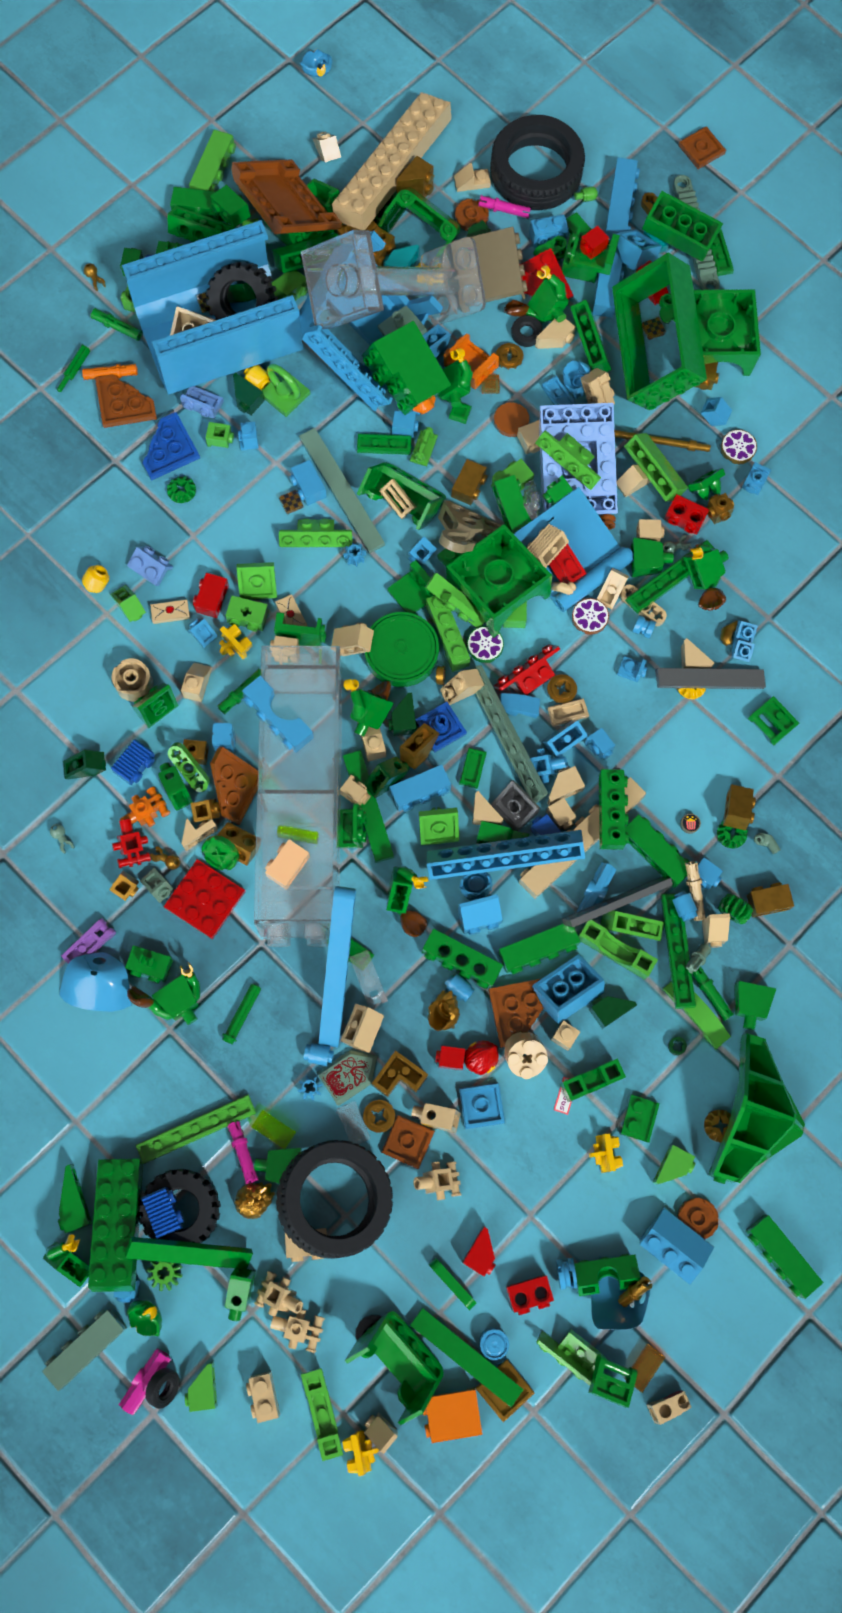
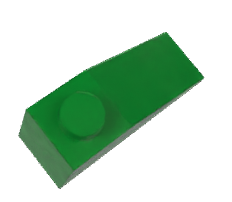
M70 1164L65 1166L59 1207L60 1218L58 1219L61 1231L64 1230L65 1234L93 1224L75 1167Z

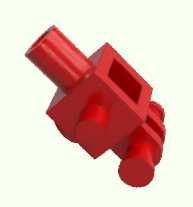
M131 818L120 820L119 824L122 835L117 836L118 842L112 843L113 851L120 850L121 855H126L124 859H117L119 869L124 866L133 867L135 863L138 866L141 865V862H150L149 852L142 855L139 854V851H143L142 844L148 843L147 836L140 837L139 832H133Z

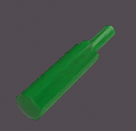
M85 345L80 346L63 373L64 378L57 388L58 392H62L69 379L73 380L90 353V349Z

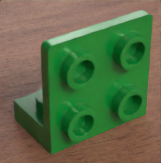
M416 560L410 564V572L387 589L389 594L405 612L413 614L426 605L427 598L435 596L425 588L431 577Z

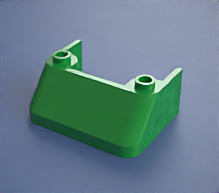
M405 188L396 195L385 210L379 226L382 227L397 205L408 208L438 231L441 238L446 241V244L432 264L434 266L441 260L451 246L452 241L458 236L460 226L415 189Z
M383 462L367 469L357 495L368 494V497L375 501L383 499L384 496L379 490L391 479H395L416 506L410 514L413 515V523L417 525V530L429 525L446 498V495L391 463ZM387 489V493L391 496L394 502L398 505L399 508L403 509L401 505L396 501L394 496Z
M390 1311L383 1315L356 1341L344 1361L348 1364L360 1356L370 1358L374 1353L401 1383L397 1392L399 1401L405 1407L398 1421V1424L401 1426L424 1413L443 1377V1368L396 1312Z

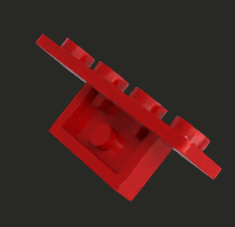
M551 644L546 645L541 649L542 652L530 656L525 664L513 668L511 674L499 678L494 688L502 691L515 682L522 695H528L555 675L546 659L558 652L560 647Z

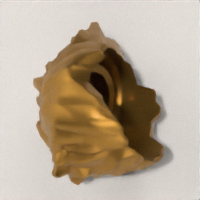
M442 990L435 1001L428 1007L429 1025L436 1031L454 1029L460 1016L456 996H453L451 990L445 993V990Z
M260 1182L244 1185L238 1190L235 1197L237 1212L246 1219L260 1218L271 1204L272 1198L275 1195V1192H271L272 1184L267 1183L263 1185Z

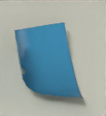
M104 952L86 954L75 957L67 965L59 993L66 1003L78 1008L106 1012L123 1010L132 1006L131 1001L127 997V990L130 986L126 968L113 956ZM102 957L106 961L98 965L93 963V959ZM91 971L98 972L95 976L91 975Z
M639 1271L640 1277H644V1274ZM603 1277L599 1281L600 1293L591 1295V1312L594 1325L598 1329L629 1330L640 1326L645 1317L650 1290L646 1291L643 1304L640 1303V1300H635L634 1308L630 1307V1305L623 1307L618 1303V1299L627 1289L620 1290L619 1282L614 1277Z

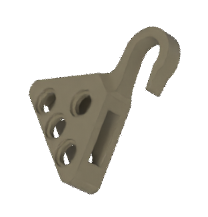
M444 500L438 519L445 530L441 533L439 543L444 548L453 552L473 551L477 543L502 525L451 501Z

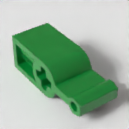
M481 821L476 843L482 844L529 837L530 834Z

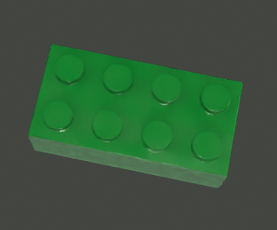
M661 191L645 220L642 230L703 262L723 223Z

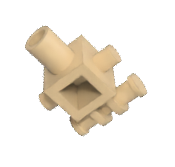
M440 1162L431 1163L432 1171L423 1173L422 1177L414 1178V1188L416 1190L425 1189L426 1194L436 1193L437 1201L444 1200V1192L448 1190L452 1191L451 1197L461 1196L459 1189L461 1181H457V1176L460 1175L456 1171V1162L446 1163L447 1169H441Z
M267 1271L265 1281L262 1280L261 1282L262 1290L258 1289L257 1293L259 1295L254 1304L262 1308L264 1303L271 1306L268 1314L276 1317L278 1310L285 1312L290 1310L296 1314L302 1310L303 1302L296 1299L297 1292L288 1287L291 1280L283 1277L281 1283L273 1282L277 1274Z
M303 1309L296 1316L290 1315L289 1319L273 1316L270 1328L285 1332L283 1338L290 1339L288 1348L296 1349L298 1342L304 1343L308 1339L309 1343L306 1351L316 1353L317 1342L321 1340L318 1337L319 1333H323L321 1327L323 1320H325L324 1317L315 1315L314 1325L312 1326L310 1325L311 1320L304 1319L306 1310ZM308 1330L312 1331L311 1335L307 1334Z

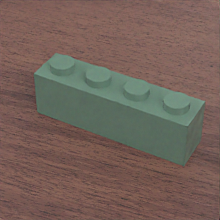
M104 1309L101 1310L94 1317L95 1322L90 1327L88 1324L85 1325L77 1333L79 1337L74 1342L69 1340L61 1348L63 1352L58 1357L53 1355L45 1363L47 1367L42 1372L57 1391L63 1389L127 1329L112 1309L106 1312Z

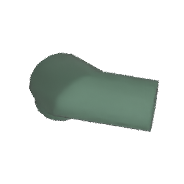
M765 833L755 835L754 842L757 845L768 847L772 854L781 850L772 835Z

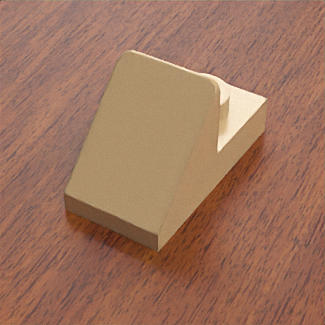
M469 163L454 175L457 192L490 188L491 185L488 169L473 171L472 163Z
M612 568L597 600L605 604L606 607L613 609L629 576Z
M187 818L182 839L184 849L188 851L216 832L218 828L212 819L210 821H203L198 825V829L195 830Z

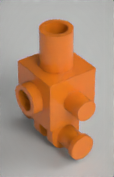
M153 786L146 791L150 795V799H147L146 796L140 798L138 795L131 798L134 802L129 805L131 812L121 817L120 820L131 818L132 824L138 821L141 826L147 823L148 827H152L155 825L153 819L158 816L156 814L158 810L162 817L168 816L170 811L166 808V802L164 800L161 801V794H158Z

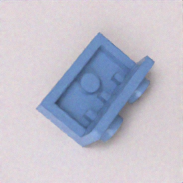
M195 386L190 387L185 395L182 394L180 396L182 406L189 411L194 410L204 417H211L215 419L224 402L222 397Z
M137 547L127 566L155 586H159L167 570H172L173 566L167 558L155 554V550L151 547Z

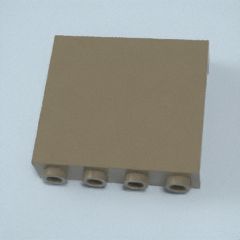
M514 227L452 241L460 302L464 313L471 312L470 306L519 294L522 295L523 299H526L525 292L528 289L526 280L523 281L522 278L525 275L524 265H520V260L523 259L521 248L518 249L517 245L520 244L519 233H515Z

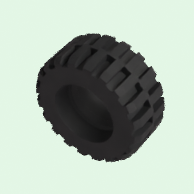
M246 261L235 262L221 267L220 270L214 273V277L210 279L208 283L210 288L206 289V295H209L206 304L211 307V310H209L210 316L214 315L215 320L237 314L231 308L228 301L229 287L235 281H244L253 288L256 295V307L277 301L278 296H275L274 293L277 291L276 286L271 284L273 279L271 276L267 277L266 271L263 268L259 269L257 264H249Z
M176 1169L165 1171V1173L156 1176L153 1182H149L141 1198L165 1187L169 1191L187 1190L196 1197L199 1204V1214L196 1221L190 1227L156 1238L143 1201H141V1206H138V1212H140L141 1216L139 1222L140 1225H143V1232L146 1236H149L151 1239L202 1243L210 1237L209 1235L215 1230L217 1220L220 1218L219 1207L221 1205L217 1196L218 1192L214 1189L209 1179L192 1170Z

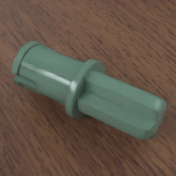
M701 944L698 950L691 954V959L686 965L689 973L696 972L700 966L705 964L707 956L711 953V947L708 944Z

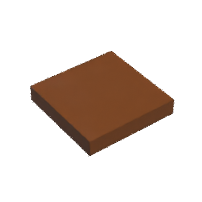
M707 126L679 141L678 145L697 169L723 156L726 152V149Z
M397 1115L381 1153L419 1169L435 1131Z

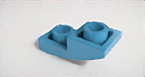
M738 620L732 646V658L750 662L755 647L753 640L758 625Z
M500 694L499 700L507 714L513 716L523 714L533 718L539 716V698L521 694Z

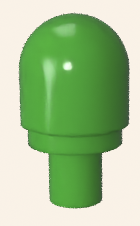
M593 186L585 187L580 192L574 193V199H581L583 202L593 201L598 196V191Z

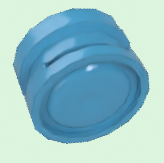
M567 1258V1261L556 1260L560 1290L570 1286L571 1288H577L573 1258Z
M488 1328L482 1332L479 1338L480 1350L490 1360L502 1359L509 1350L508 1337L499 1328Z

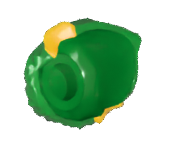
M138 1300L130 1304L127 1310L130 1327H136L137 1333L143 1336H159L162 1329V1316L158 1307L148 1300Z

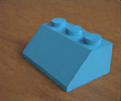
M578 954L533 984V989L545 1011L559 1024L604 993L605 980Z
M665 1207L639 1239V1245L689 1285L701 1272L714 1249L713 1245Z

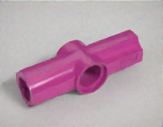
M157 1348L147 1364L134 1377L131 1387L118 1405L125 1412L134 1415L145 1399L146 1388L151 1377L161 1368H166L172 1358L166 1352Z

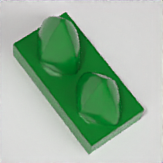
M724 469L711 470L688 485L689 491H697L698 495L706 501L709 497V487L714 494L720 495V478L725 475Z

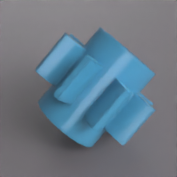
M352 542L351 546L345 547L347 553H344L343 556L344 559H348V565L353 564L357 567L360 562H365L363 556H366V550H362V544L356 545Z
M307 1075L305 1082L299 1081L302 1089H299L298 1093H305L303 1096L304 1100L309 1096L314 1101L316 1094L321 1096L318 1088L323 1085L316 1084L317 1077L310 1080ZM313 1083L315 1091L306 1093L307 1089L305 1086Z

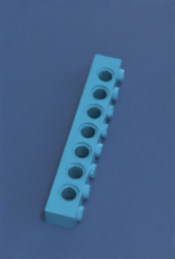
M574 830L427 851L429 878L433 880L585 859L582 831Z

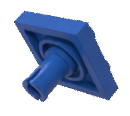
M448 702L415 719L418 728L425 723L439 732V736L432 747L434 753L467 735V731Z

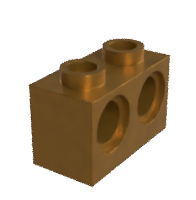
M229 822L217 834L229 839L236 846L239 852L238 861L246 866L258 853L262 840Z

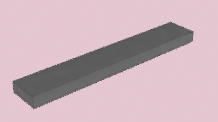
M657 668L655 670L657 688L764 689L766 687L764 669Z
M659 877L562 918L563 924L569 927L578 926L672 886V880L668 877Z

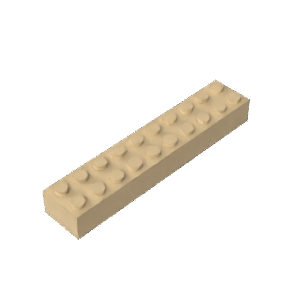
M423 92L419 94L332 203L333 212L342 223L365 231L397 190V178L416 156L423 157L452 120L450 102Z

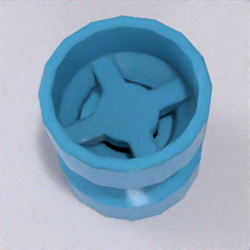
M639 615L632 632L636 634L641 632L644 637L650 639L656 621H646L645 617Z

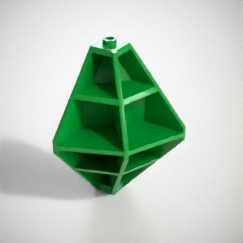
M748 1033L742 1035L740 1042L739 1083L729 1125L708 1176L714 1177L713 1181L725 1184L726 1181L741 1183L755 1167L803 1135L805 1126L781 1078L766 1039Z

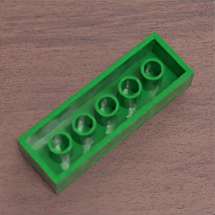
M98 1159L88 1288L92 1292L135 1291L137 1259H126L125 1252L130 1238L139 1237L140 1212H138V1206H141L140 1198L143 1178V1164L140 1159Z

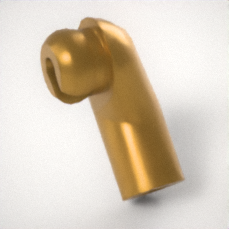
M737 620L721 629L720 640L723 641L725 646L733 642L732 633L736 631Z

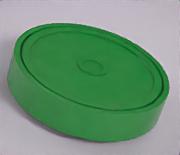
M394 612L379 618L370 627V629L374 630L370 652H365L364 655L369 670L381 682L390 681L391 686L409 687L422 682L433 672L438 661L439 641L435 630L424 618L409 612Z

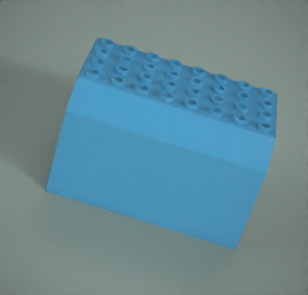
M261 220L122 265L141 329L168 395L303 350L300 314L293 295L256 307V299L247 302L229 303L237 314L170 336L176 306L216 319L214 315L210 316L209 311L206 312L205 308L201 309L200 304L203 303V298L209 299L205 295L206 289L210 288L208 283L214 277V273L220 270L221 267L235 262L246 261L249 264H257L259 269L263 268L266 271L267 277L271 276L265 245L268 235ZM201 295L202 299L198 300L197 296Z

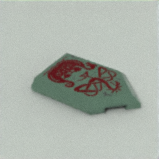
M349 1050L316 1073L336 1104L340 1106L372 1084L378 1056Z

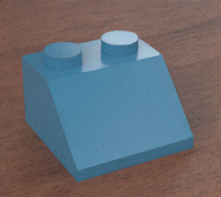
M637 229L616 233L620 235L618 249L621 261L627 264L629 269L636 270L649 260L653 262L657 259L662 245Z
M498 894L459 904L458 915L464 934H478L481 929L488 928V930L499 928V925L502 924L503 920Z

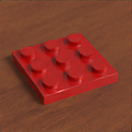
M197 859L163 907L213 940L246 891Z

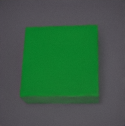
M462 403L460 407H452L449 419L466 424L472 406Z

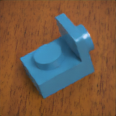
M196 618L189 624L188 633L194 636L202 648L218 637L205 619L199 620Z
M624 656L617 675L638 682L640 677L644 678L648 667L645 666L647 660L643 659L642 662Z

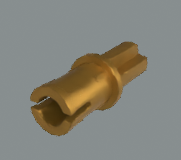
M644 1276L635 1284H630L627 1290L619 1296L618 1303L623 1307H627L633 1301L640 1300L642 1295L652 1288V1284L646 1286L651 1280Z

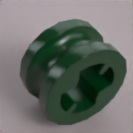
M674 1037L669 1041L668 1049L673 1055L679 1056L686 1051L687 1043L681 1037ZM674 1041L682 1043L680 1047L682 1051L678 1052V1049L675 1051L672 1048Z

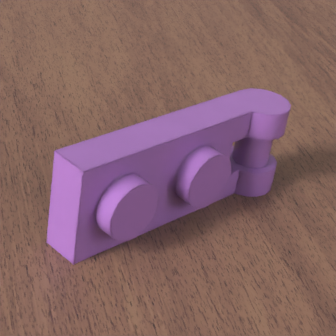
M101 918L61 957L69 964L75 957L95 953L116 934V931L113 928H109L106 925L107 922ZM99 930L104 933L100 938L96 935Z

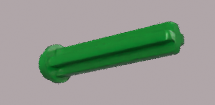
M255 984L250 985L226 1033L222 1034L223 1041L231 1045L237 1042L236 1037L261 991L259 986Z

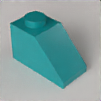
M412 245L393 250L389 256H386L383 262L385 274L403 283L419 258L420 246Z

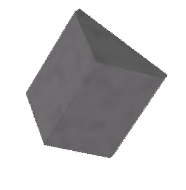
M512 780L491 804L514 831L522 829L538 814L540 809L515 780Z

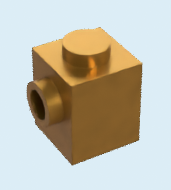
M718 362L705 364L707 380L696 386L697 388L712 390L713 385L717 384L719 373H716Z
M184 739L183 745H185L198 764L207 765L209 750L207 741Z
M217 799L190 803L194 822L220 817L219 813L221 812Z
M123 870L109 890L126 901L129 896L133 898L138 891L137 884L139 881Z

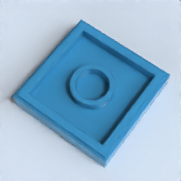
M499 1083L459 1088L465 1129L505 1123Z

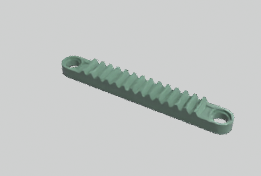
M686 175L677 176L673 183L675 198L700 210L690 178ZM683 182L686 184V187H679L678 183ZM709 250L703 262L692 257L700 289L709 290L706 288V285L711 284L715 287L713 290H719L720 283L715 261H713L712 250Z

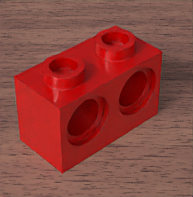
M676 494L664 520L673 526L683 528L687 533L697 535L709 509ZM691 518L696 519L698 522L692 521Z
M547 1275L505 1286L512 1311L514 1313L518 1312V1315L531 1312L530 1308L538 1306V1309L549 1307L550 1302L554 1301ZM538 1287H544L546 1291L545 1296L541 1299L535 1296V1290ZM518 1293H524L526 1296L525 1302L521 1305L515 1302V1296Z

